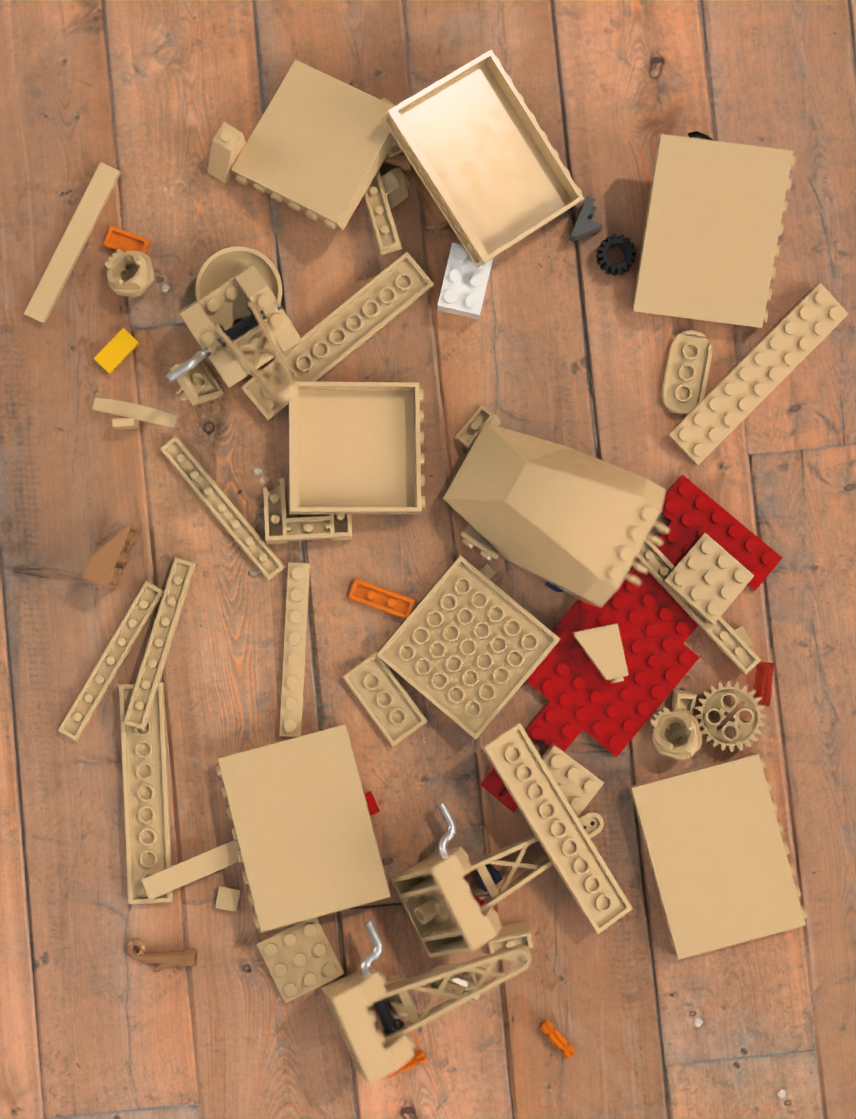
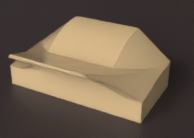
M399 167L390 170L381 177L390 209L410 196L409 188L411 183Z

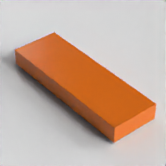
M357 578L354 579L348 598L403 619H407L410 616L416 601L415 599Z

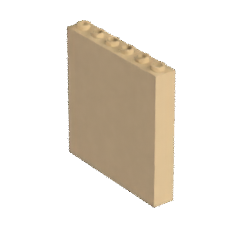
M295 60L236 159L231 171L235 174V179L245 186L248 183L261 194L266 192L270 194L273 200L279 203L282 201L288 203V206L294 211L299 212V210H302L312 220L317 221V219L324 221L323 224L332 230L338 228L343 231L395 142V138L382 120L383 116L395 106Z
M295 381L298 394L288 401L289 515L420 514L422 509H425V496H421V487L425 486V475L421 474V466H424V453H421L420 444H424V432L420 431V423L424 421V412L420 410V402H423V389H419V382Z

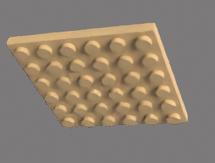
M460 555L377 653V656L477 740L561 639Z

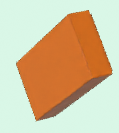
M111 225L103 242L104 247L114 251L120 249L125 253L126 251L137 250L146 255L151 244L150 239Z

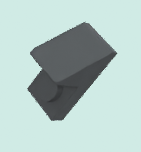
M587 196L569 241L574 242L601 231L603 227L601 224L589 220L592 219L597 208L593 206L594 198Z

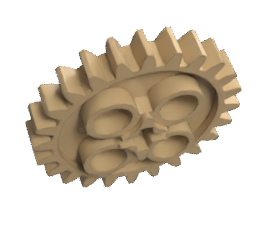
M731 680L727 681L726 686L721 681L718 683L719 689L712 685L710 686L712 693L706 690L703 693L707 698L701 697L698 699L703 705L696 706L695 709L701 711V713L695 715V718L701 719V722L698 724L699 727L704 728L701 734L707 733L708 735L706 742L713 739V747L720 743L722 751L729 746L731 752L735 750L737 745L741 751L744 748L743 743L750 747L752 745L750 739L757 742L759 739L756 733L761 735L764 733L759 727L767 725L766 722L761 720L768 716L766 713L761 712L766 705H759L758 702L762 697L755 698L756 690L749 692L748 684L741 688L740 681H737L735 686H733ZM726 695H732L735 698L734 706H729L726 703ZM743 701L745 705L733 716L734 719L728 721L721 730H718L717 727L728 717V713L735 710ZM713 710L719 712L721 716L720 721L712 720L711 712ZM743 710H748L751 713V721H745L742 718L741 713ZM728 726H733L737 730L735 737L728 735Z

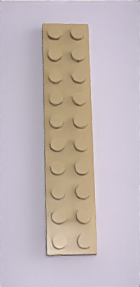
M408 252L404 253L301 338V341L282 353L294 381L318 382L434 287V283ZM276 359L261 371H272ZM254 377L241 387L268 421L288 406V402H278ZM276 378L274 385L282 386L284 378Z
M817 283L667 435L695 465H699L849 313L821 283Z
M164 682L159 683L145 730L123 724L135 684L119 685L128 904L173 902V890L149 900L141 880L172 866Z
M516 723L482 747L594 932L596 934L601 933L631 911L633 908L522 725Z

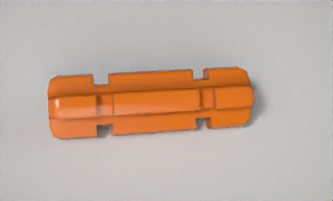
M545 1020L540 1025V1030L545 1035L547 1034V1038L558 1050H561L562 1055L566 1059L572 1057L575 1053L574 1048L567 1044V1040L556 1028H553L554 1026L549 1020Z
M420 1049L414 1052L415 1055L408 1062L387 1076L391 1078L397 1075V1072L402 1073L415 1067L417 1063L422 1064L426 1062L424 1051Z

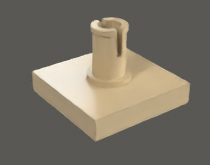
M203 360L190 371L176 379L180 385V388L176 390L177 395L181 394L179 399L182 401L189 399L193 406L217 399L224 394ZM185 362L174 365L170 371L172 372Z

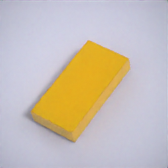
M122 328L94 359L111 374L140 343Z

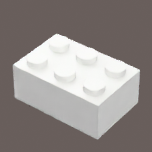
M452 243L437 311L479 320L493 259L477 268L463 245Z

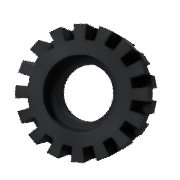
M613 234L612 237H606L601 242L596 254L597 264L601 266L600 269L602 271L605 270L608 275L612 273V276L617 274L623 275L624 272H628L636 260L637 251L634 249L635 244L630 242V238H624L622 234L620 236ZM615 247L622 249L625 255L624 260L619 263L612 262L608 257L610 249Z

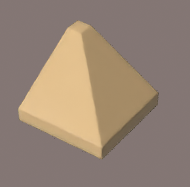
M673 689L671 692L672 712L680 710L693 715L697 695Z

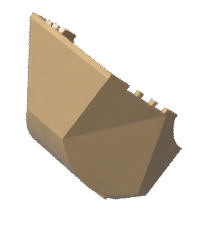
M488 423L483 425L443 497L507 561L560 588L579 600L598 607H602L618 590L623 579L638 586L641 584L639 578L627 572L630 566H632L641 573H647L648 568L634 561L645 539L658 546L662 545L663 541L659 537L649 534L652 526L662 533L668 534L670 531L668 527L656 521L662 510L666 490L649 479L571 447Z

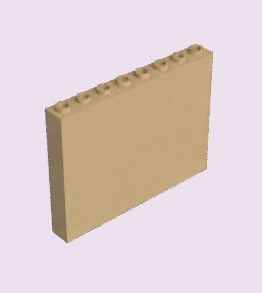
M492 50L390 109L382 118L477 268L584 200L581 189L572 180L569 170L559 159L558 152L552 148L547 140L546 133L537 124L535 115L527 108L523 96L517 92L511 77L506 74L501 66L500 59L494 55Z
M659 134L632 310L635 312L762 328L763 323H766L768 319L766 304L767 301L770 302L772 296V289L769 288L770 281L774 280L776 267H773L774 258H778L780 245H777L778 236H782L784 223H781L782 214L786 213L788 201H785L786 192H789L792 179L789 178L790 169L794 168L796 159L793 156V151Z
M346 724L218 759L219 764H216L219 777H223L224 785L221 786L224 799L228 798L229 807H226L229 820L233 819L235 828H232L234 841L239 842L240 850H237L240 863L244 862L246 870L243 872L244 882L246 885L249 884L251 893H248L251 907L255 906L257 914L253 915L256 928H260L261 932L391 897Z
M750 753L629 786L674 954L678 960L806 925L804 919L807 918V913L804 906L800 905L798 898L801 897V892L798 884H794L793 880L795 870L787 858L789 848L786 841L783 842L781 833H783L781 821L777 820L775 812L778 811L775 800L771 799L769 793L772 790L771 783L768 777L765 778L763 772L766 769L762 756L759 757L757 753Z

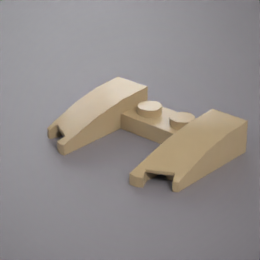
M280 478L278 480L280 486L271 491H268L266 487L263 488L266 544L288 543V541L331 539V541L353 540L352 514L287 518L285 478Z

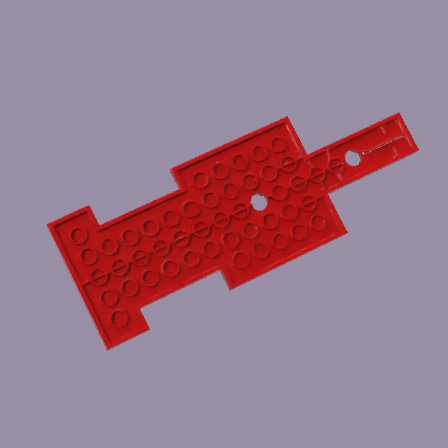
M681 475L664 496L660 514L670 521L667 526L670 531L668 534L661 533L658 536L663 541L661 546L654 545L674 566L679 563L703 533L709 535L754 575L747 584L753 591H756L781 561L782 557L684 475ZM633 567L628 574L639 578L641 584L638 586L623 579L618 590L602 607L587 604L578 599L553 628L552 632L561 640L526 680V682L549 700L525 729L531 742L542 740L546 743L547 750L553 743L565 752L581 731L585 730L615 757H618L700 658L684 644L698 624L648 571L646 574L641 573ZM618 624L629 676H624V681L611 683L610 679L605 680L573 637V632ZM493 768L480 785L514 813L518 806L508 789H506L497 771Z

